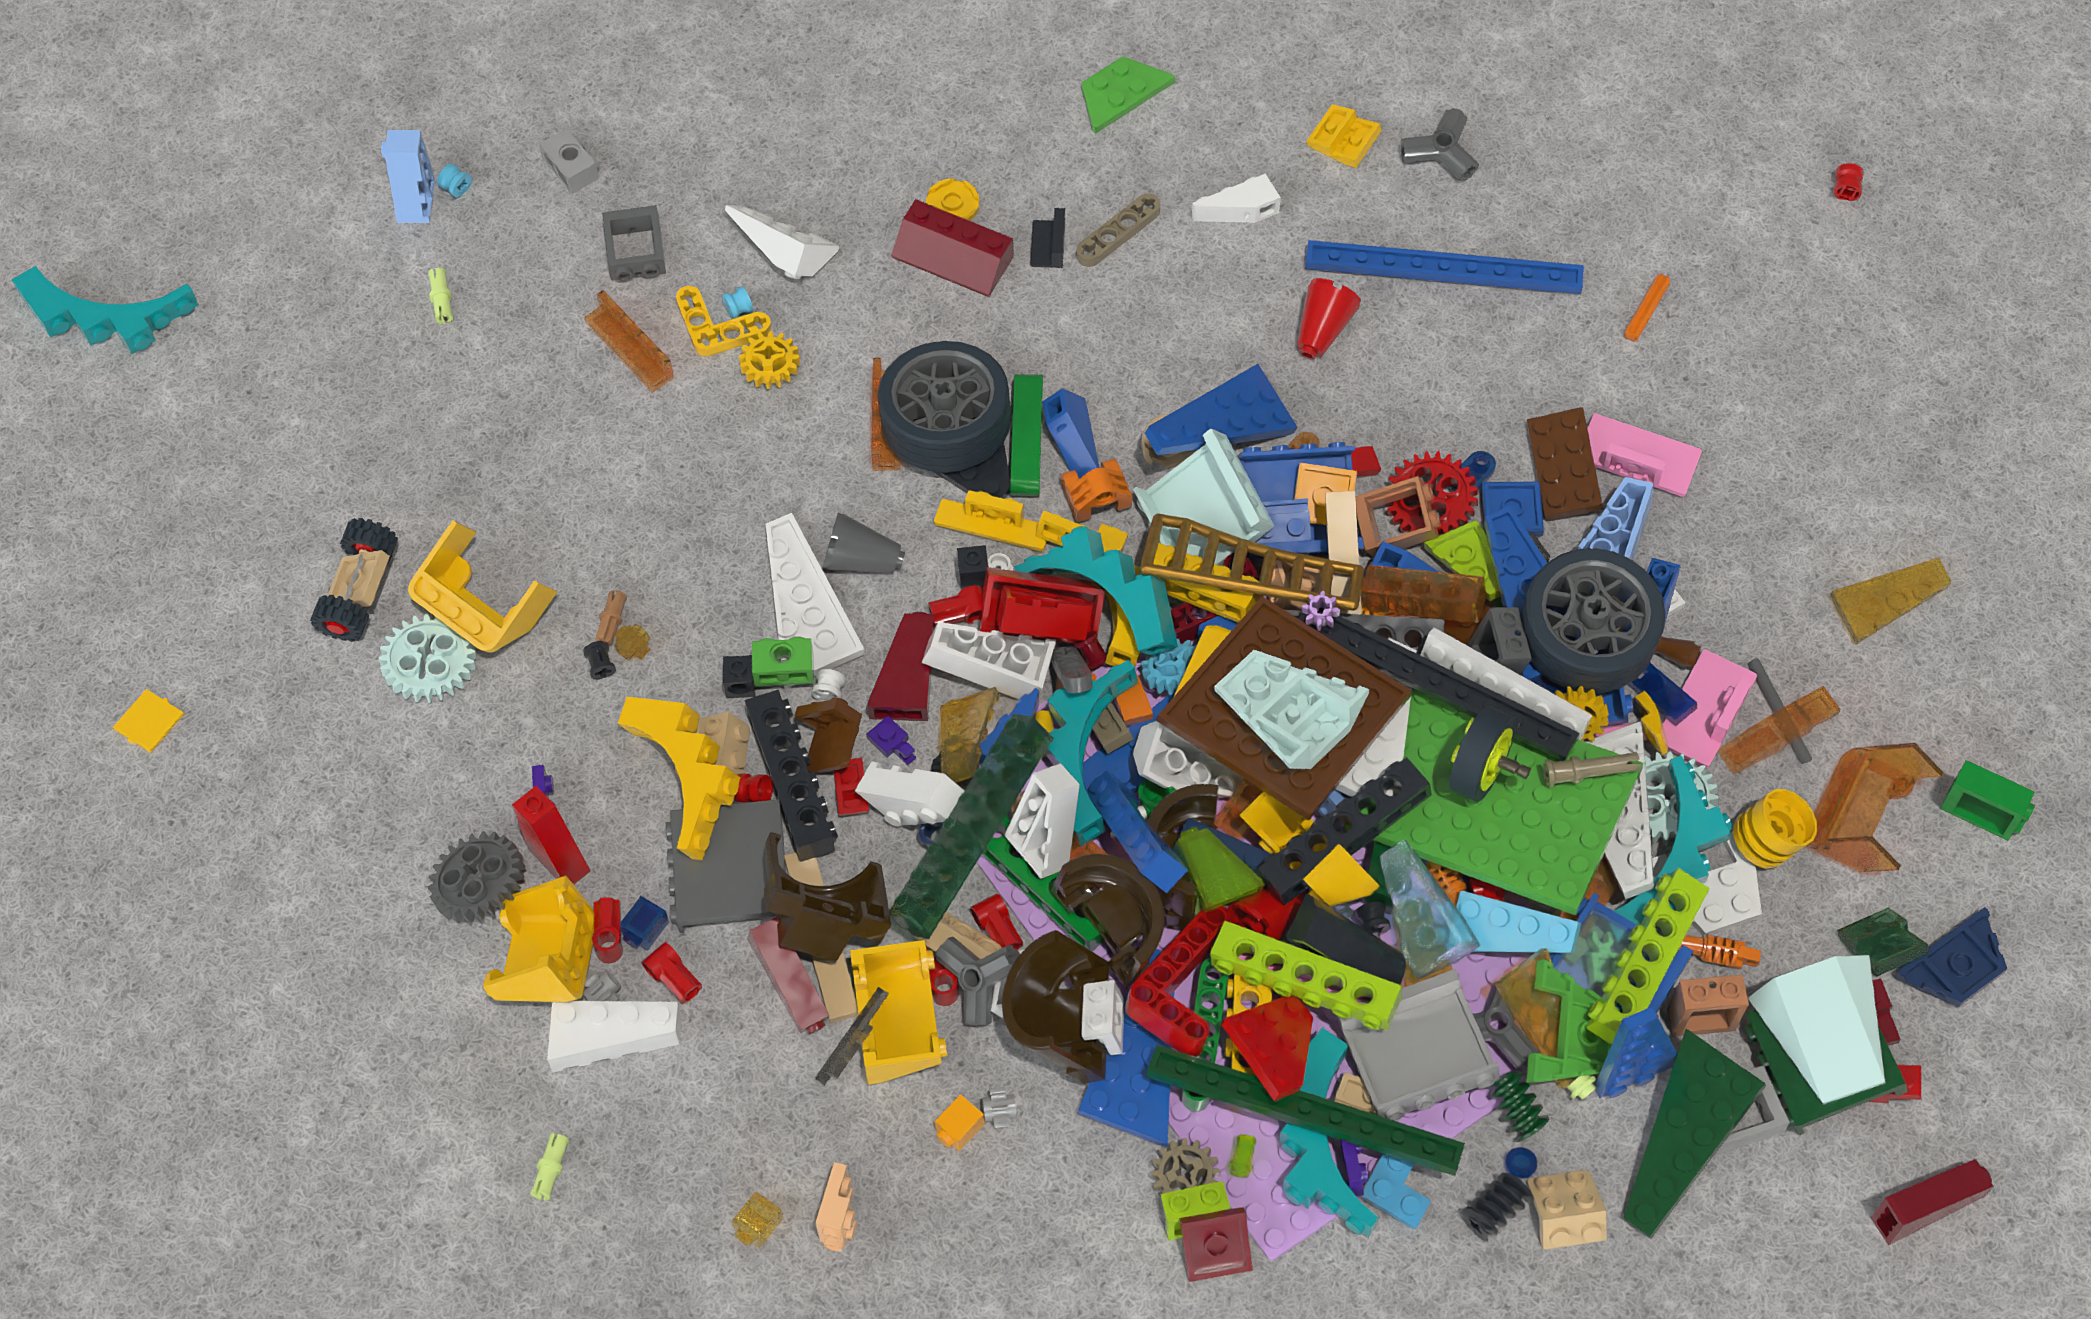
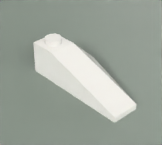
M726 205L725 211L775 266L785 270V275L788 277L801 279V276H814L839 250L838 245L816 234L810 233L807 235L796 232L797 227L790 224L773 222V217L748 207Z
M1157 721L1141 727L1133 751L1140 776L1163 788L1173 786L1175 790L1194 784L1219 785L1218 796L1243 800L1250 799L1254 785Z

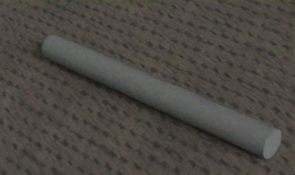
M1758 658L1751 660L1748 665L1751 671L1757 674L1756 680L1801 764L1810 762L1812 757Z

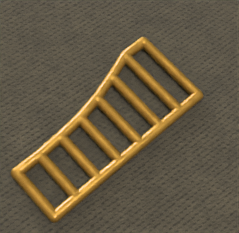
M1159 513L1155 514L1152 518L1140 566V571L1144 575L1309 603V594L1315 597L1320 595L1321 591H1324L1325 596L1329 598L1336 597L1335 608L1351 611L1359 607L1364 568L1358 564L1334 561L1269 547L1225 533L1188 518ZM1163 526L1180 529L1171 567L1153 564ZM1191 532L1208 538L1200 572L1183 569ZM1219 543L1236 548L1230 577L1212 574ZM1247 552L1264 557L1259 582L1242 580ZM1276 560L1293 564L1289 588L1271 585ZM1304 567L1322 570L1318 593L1300 590ZM1334 573L1351 575L1348 598L1330 595Z

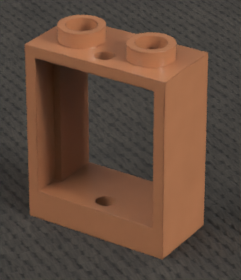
M1419 476L1355 496L1356 513L1365 550L1372 557H1375L1382 543L1373 508L1418 494L1426 527L1383 541L1403 549L1439 537L1437 527L1441 526L1440 519L1436 510L1432 511L1430 503L1431 500H1434L1430 484H1425Z
M1743 975L1680 980L1668 1005L1673 1037L1683 1036L1686 1028L1695 1035L1735 1031L1749 1005ZM1709 983H1714L1716 988H1710Z

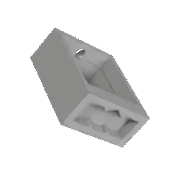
M1764 1066L1748 1071L1766 1084V1087L1756 1099V1103L1766 1123L1730 1134L1715 1155L1782 1134L1790 1124Z

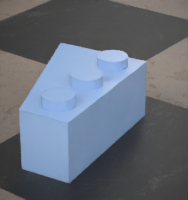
M387 130L386 141H382L381 152L382 157L386 158L397 223H430L435 177L421 130Z

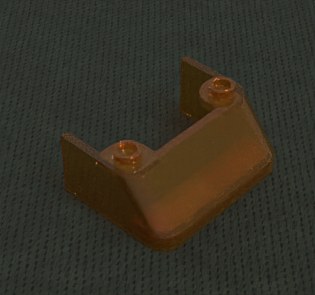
M1916 742L1850 749L1840 758L1814 813L1817 821V834L1808 845L1814 851L1859 872L1899 870L1901 865L1873 837V834L1889 799H1899L1908 796L1912 792L1917 779L1941 777L1943 771Z

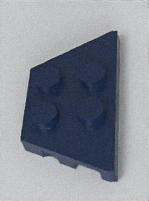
M1986 907L1982 908L1898 970L1895 974L1896 979L1960 1007L2003 975L2007 970V966L1998 948L1999 941L1997 935L1992 932L1988 920L1990 916Z

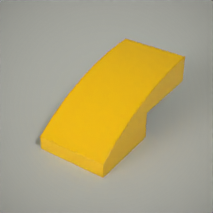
M1643 691L1635 696L1640 714L1643 717L1640 720L1647 740L1664 755L1668 753V743L1664 727L1655 703L1647 692Z

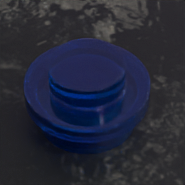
M1514 1148L1506 1156V1170L1509 1174L1519 1179L1531 1177L1537 1169V1158L1527 1148Z

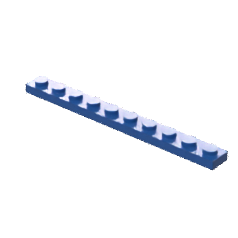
M1308 240L1305 269L1581 294L1584 265Z

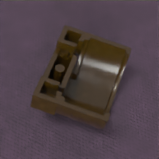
M1194 784L1170 793L1153 809L1147 820L1148 824L1171 849H1173L1180 833L1174 832L1173 829L1182 825L1183 829L1188 817L1215 828L1219 785ZM1185 873L1167 893L1155 885L1163 902L1164 915L1167 916V928L1182 931L1194 919L1198 895H1194L1196 884L1190 883L1191 873Z
M773 832L769 833L764 850L767 875L764 895L766 910L777 914L780 918L777 924L780 946L812 954L819 958L837 961L852 935L862 939L882 942L891 926V919L881 864L870 861L861 873L843 883L829 886L805 884L795 880L782 869L778 861L777 852L781 835Z
M1089 854L1077 857L1062 866L1051 891L1069 915L1079 908L1114 952L1115 956L1110 959L1108 966L1127 989L1150 966L1148 964L1161 940L1165 915L1160 893L1155 884L1145 877L1135 864L1126 859L1109 854ZM1091 883H1099L1104 885L1094 894H1092L1090 891L1091 889H1093ZM1142 940L1141 948L1135 949L1133 946Z
M1054 930L1040 936L1029 944L1010 969L1002 995L1004 1022L1011 1036L1019 1044L1066 1068V1074L1084 1084L1104 1080L1106 1074V1049L1096 1044V1039L1084 1040L1081 1034L1084 985L1087 983L1109 981V961L1061 932ZM1069 976L1074 988L1060 989L1061 983Z

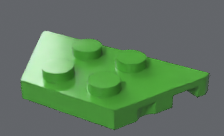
M1122 56L1081 82V89L1086 101L1087 112L1090 116L1092 131L1095 134L1171 86L1175 83V76Z

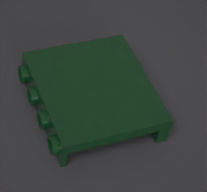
M1757 1010L1746 1013L1750 1022L1744 1025L1752 1043L1759 1042L1762 1051L1757 1053L1758 1058L1765 1070L1771 1069L1775 1078L1771 1081L1778 1098H1784L1788 1107L1784 1111L1790 1122L1789 1128L1796 1126L1800 1135L1804 1134L1802 1128L1892 1092L1895 1093L1896 1097L1908 1092L1903 1076L1878 1025L1885 1084L1823 1104Z

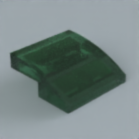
M1889 907L1837 930L1839 938L1853 956L1869 955L1871 973L1876 977L1928 954V944L1910 932L1907 919Z

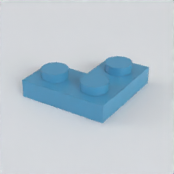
M1382 1153L1368 1177V1182L1363 1186L1364 1195L1358 1197L1415 1230L1431 1200L1404 1184L1415 1163Z

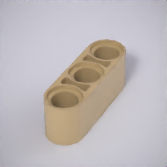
M927 906L914 932V936L918 941L925 940V945L935 952L950 937H955L980 959L1002 948L991 938L936 906Z

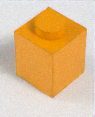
M960 1094L935 1120L937 1139L947 1148L953 1146L960 1151L985 1125L984 1114Z

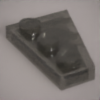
M880 987L876 989L816 1075V1080L826 1085L832 1075L836 1078L840 1076L848 1064L844 1058L850 1061L861 1046L856 1041L859 1040L863 1043L874 1027L869 1022L889 993Z

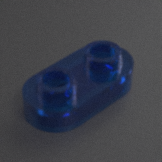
M1476 451L1462 463L1461 469L1465 467L1470 468V475L1468 477H1475L1476 484L1474 486L1478 487L1479 490L1482 482H1487L1494 474L1496 461L1490 453ZM1478 461H1483V462H1485L1486 464H1485V465H1481V464L1478 463ZM1448 486L1451 493L1457 490L1455 486Z

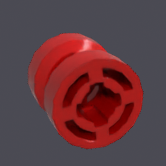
M1844 163L1837 167L1835 175L1837 182L1834 186L1836 198L1854 201L1861 197V182L1864 171L1860 165Z
M747 773L737 774L740 777L738 791L734 796L735 802L748 803L751 801L771 800L773 783L768 775L757 774L752 777V775Z

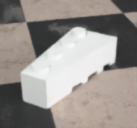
M938 622L929 638L922 663L1020 699L1024 694L1029 695L1035 688L1039 690V693L1042 690L1056 640L1046 638L1045 641L1032 639V636L1022 634L1019 637L1003 635V632L991 630L990 633L977 631L975 627Z

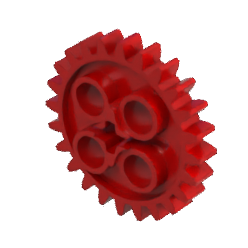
M1425 451L1424 459H1420L1417 454H1413V463L1404 459V469L1394 468L1397 477H1388L1390 485L1417 476L1427 475L1431 477L1429 481L1424 483L1430 484L1432 492H1434V489L1436 491L1434 500L1430 501L1432 511L1442 510L1446 512L1444 516L1439 517L1441 526L1437 527L1438 535L1458 528L1459 523L1462 525L1468 524L1466 516L1474 517L1475 512L1472 507L1478 506V499L1474 497L1478 495V487L1474 486L1476 484L1475 477H1468L1470 475V468L1465 467L1461 469V459L1452 463L1451 454H1448L1445 459H1441L1440 451H1437L1435 457L1430 458L1428 451ZM1443 475V477L1439 480V482L1436 485L1438 476ZM1447 486L1457 487V490L1452 493L1443 491ZM1418 494L1385 504L1390 506L1387 508L1388 516H1394L1392 518L1393 525L1401 524V533H1405L1409 529L1412 532L1426 527L1424 518L1419 517L1422 514L1420 502L1415 507H1407L1405 505L1410 500H1417L1419 502Z

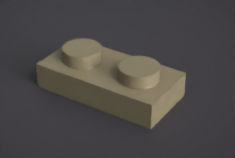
M1110 703L1093 727L1094 733L1107 754L1133 740L1127 726L1113 704Z

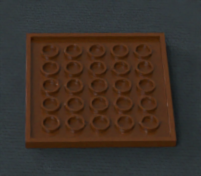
M1262 596L1158 714L1157 722L1309 821L1410 699L1412 691ZM1253 650L1289 661L1292 667L1303 670L1305 667L1315 670L1316 675L1330 680L1333 677L1344 680L1347 686L1356 689L1358 686L1369 689V694L1350 732L1311 769H1290L1215 691L1214 686Z

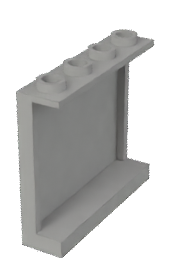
M1456 969L1402 988V999L1388 1031L1381 1028L1374 1030L1366 1027L1362 1021L1355 1018L1345 1019L1338 1016L1343 1036L1374 1110L1379 1116L1396 1121L1401 1119L1405 1113L1416 1109H1429L1438 1101L1446 1098H1459L1468 1090L1476 1087H1489L1496 1080L1500 1079L1499 1065L1493 1061L1461 989L1460 978ZM1372 999L1362 1002L1360 1004H1368L1372 1001Z

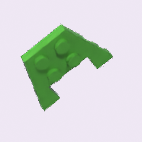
M1548 960L1537 961L1534 989L1562 997L1557 1058L1539 1053L1529 1054L1526 1083L1530 1084L1600 1074L1611 1048L1610 1043L1586 1028L1591 1019L1588 1016L1589 1010L1602 997L1591 989H1584L1575 983V978L1569 974L1561 973L1553 968L1554 964Z

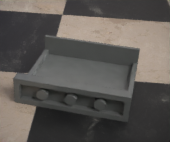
M779 799L738 803L731 806L721 805L719 817L714 824L710 843L702 861L693 860L677 849L683 823V809L670 810L671 821L666 822L667 840H672V849H667L668 866L674 869V877H669L670 895H675V905H670L671 922L677 923L679 932L684 933L685 925L773 916H777L780 921L777 914L766 910L764 889L767 885L764 850L770 832L781 835L777 846L778 861L786 872L782 811Z

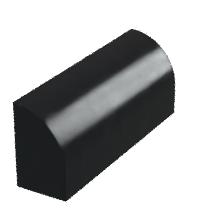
M1306 893L1286 936L1287 940L1303 950L1401 985L1406 970V959L1401 951Z

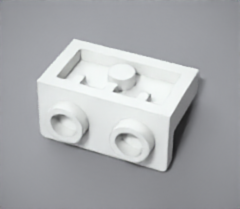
M1115 980L1087 983L1084 985L1081 1035L1084 1040L1099 1039L1101 1044H1105L1110 1055L1123 1053L1125 1000Z

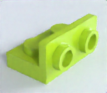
M1222 1181L1161 1194L1168 1241L1182 1238L1179 1218L1231 1209Z

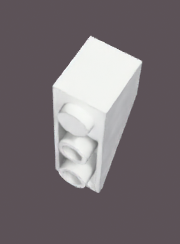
M1263 174L1258 177H1251L1241 184L1226 187L1221 192L1208 197H1201L1196 202H1193L1192 219L1193 221L1256 223L1279 213L1281 197L1267 175Z

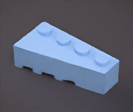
M1625 477L1608 501L1602 515L1598 516L1594 522L1593 528L1587 537L1583 538L1579 544L1578 549L1597 548L1613 551L1634 561L1653 502L1654 483Z

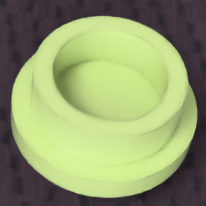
M1590 1075L1579 1076L1567 1087L1572 1093L1570 1095L1571 1098L1574 1099L1577 1096L1581 1100L1586 1098L1596 1089L1593 1082L1597 1078L1594 1075L1592 1077Z

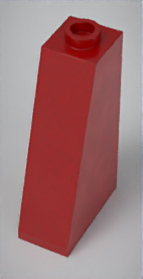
M534 786L512 804L529 851L556 879L567 876L575 885L591 872L556 805L537 786Z

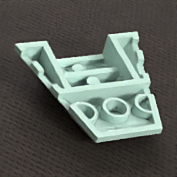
M1253 650L1214 686L1215 691L1290 769H1311L1350 732L1369 694V689L1358 686L1356 689L1347 686L1344 680L1335 677L1330 680L1318 676L1315 670L1306 667L1300 670L1292 667L1289 661L1257 650Z
M1869 955L1835 956L1775 977L1748 997L1750 1003L1760 1014L1765 1024L1775 1035L1823 1104L1885 1084Z

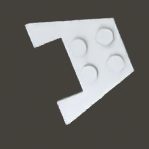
M1733 831L1730 832V837L1724 844L1734 863L1708 871L1707 881L1703 883L1710 889L1692 922V925L1702 936L1712 935L1759 919L1762 915L1756 866L1746 859L1738 849ZM1666 854L1652 858L1654 879L1661 872L1668 859Z

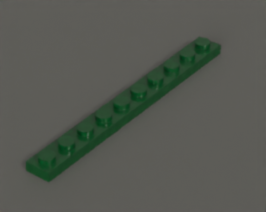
M1156 1045L1147 1069L1146 1077L1452 1176L1456 1175L1465 1145L1463 1142L1301 1090L1274 1101L1257 1076L1160 1045Z

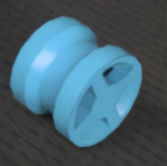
M454 164L446 165L437 178L438 186L444 190L449 189L450 194L456 198H460L470 188L472 182L471 175L466 172H460L459 167Z
M743 286L738 287L736 292L732 294H722L723 304L731 319L738 318L739 314L744 312L747 314L753 312L752 302Z

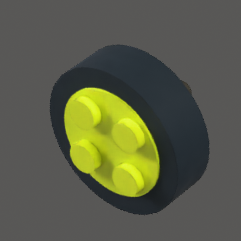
M1488 705L1479 712L1475 719L1472 718L1465 731V737L1461 745L1455 748L1451 758V762L1454 763L1449 782L1451 791L1480 802L1488 794L1502 769L1517 774V776L1524 779L1528 778L1531 772L1530 767L1523 764L1520 765L1519 762L1507 758L1516 732L1517 719L1515 716Z

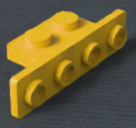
M968 490L965 504L942 499L934 518V524L937 526L1040 552L1045 550L1047 540L1036 536L1039 522L1024 519V504L1011 498L1002 499L994 497L983 491L974 492Z

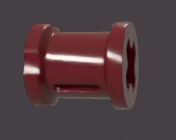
M1094 630L1087 633L1086 640H1077V643H1073L1076 648L1081 650L1087 660L1086 665L1089 669H1094L1105 663L1108 651H1104L1097 639L1098 633Z

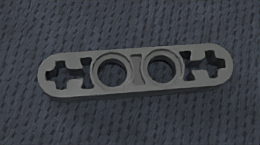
M1062 646L1055 648L1051 657L1052 667L1066 691L1078 693L1093 688L1091 671L1076 647Z

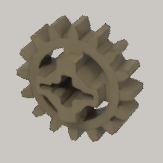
M1183 1138L1181 1146H1177L1174 1141H1170L1171 1150L1167 1151L1161 1148L1159 1151L1162 1159H1153V1164L1158 1170L1151 1171L1152 1179L1159 1180L1153 1186L1155 1191L1163 1190L1161 1194L1174 1191L1173 1189L1176 1188L1186 1189L1198 1186L1200 1178L1206 1176L1205 1173H1207V1178L1204 1184L1217 1182L1214 1178L1221 1176V1170L1213 1168L1219 1163L1217 1156L1209 1158L1211 1148L1207 1146L1201 1150L1199 1140H1196L1192 1146L1188 1145L1186 1138ZM1184 1154L1194 1155V1156H1196V1157H1198V1158H1197V1159H1191V1158L1185 1157ZM1171 1160H1173L1174 1164L1172 1166V1169L1166 1172L1165 1175V1170ZM1181 1163L1191 1174L1192 1184H1189L1188 1179H1185L1182 1175Z

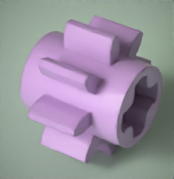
M1321 591L1320 595L1315 597L1309 594L1308 601L1310 605H1302V613L1309 614L1306 617V625L1313 623L1317 626L1318 631L1321 630L1322 626L1329 625L1333 627L1334 621L1332 616H1340V609L1334 607L1336 597L1329 598L1325 596L1324 591ZM1319 608H1325L1323 614L1317 613Z

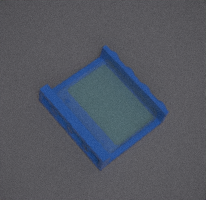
M1594 893L1590 900L1583 899L1577 915L1579 918L1577 922H1581V927L1574 953H1549L1546 960L1554 964L1553 968L1559 972L1567 973L1575 978L1574 982L1584 989H1591L1602 997L1605 993L1601 990L1602 986L1611 974H1615L1618 968L1615 962L1624 949H1628L1632 942L1629 940V935L1636 924L1599 903V895ZM1684 945L1675 954L1648 1008L1652 1007L1656 1014L1692 956L1693 950ZM1642 950L1643 957L1650 962L1648 954ZM1628 975L1630 984L1636 987L1635 980ZM1534 977L1527 989V992L1531 994L1528 1003L1560 1022L1562 997L1534 989ZM1615 1001V1006L1623 1013L1622 1006Z

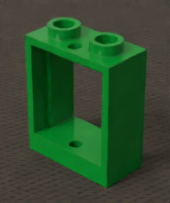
M1965 760L1940 809L2009 841L2014 832L2020 834L2025 822L2029 820L2035 808V805L2030 803L2035 792Z

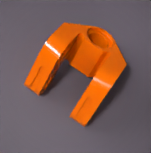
M1116 458L1101 462L1100 468L1090 470L1080 479L1075 470L1060 474L1062 488L1076 523L1091 519L1092 507L1097 508L1114 503L1117 511L1132 507V494L1128 490L1129 486L1125 482V476L1121 472Z

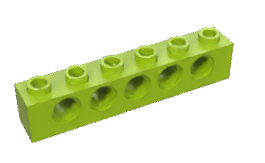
M1680 868L1669 875L1663 874L1657 882L1655 889L1658 890V893L1654 899L1651 898L1642 911V914L1645 915L1642 923H1638L1629 935V940L1632 942L1628 949H1624L1615 962V965L1618 966L1615 974H1611L1602 986L1601 990L1605 993L1601 1000H1597L1589 1010L1588 1016L1591 1019L1586 1028L1611 1045L1622 1019L1648 1008L1710 889ZM1668 900L1674 903L1676 911L1670 907ZM1655 925L1661 928L1663 936L1657 933ZM1642 950L1648 954L1650 962L1643 957ZM1628 975L1635 980L1636 987L1630 984ZM1615 1001L1622 1006L1623 1013L1616 1009Z
M1224 921L1210 952L1212 965L1223 974L1231 975L1234 973L1240 975L1250 984L1256 986L1264 984L1272 987L1276 993L1282 996H1296L1309 1006L1315 1008L1323 1006L1331 1009L1335 1015L1341 1018H1355L1362 1021L1366 1027L1374 1030H1379L1380 1028L1389 1030L1402 999L1401 985ZM1243 953H1251L1254 955L1249 960H1242L1239 958V956ZM1274 963L1283 966L1278 971H1271L1268 967ZM1303 974H1308L1313 977L1308 982H1301L1297 980V978ZM1332 985L1342 988L1337 993H1330L1326 989ZM1361 996H1367L1372 1001L1368 1004H1360L1356 999Z

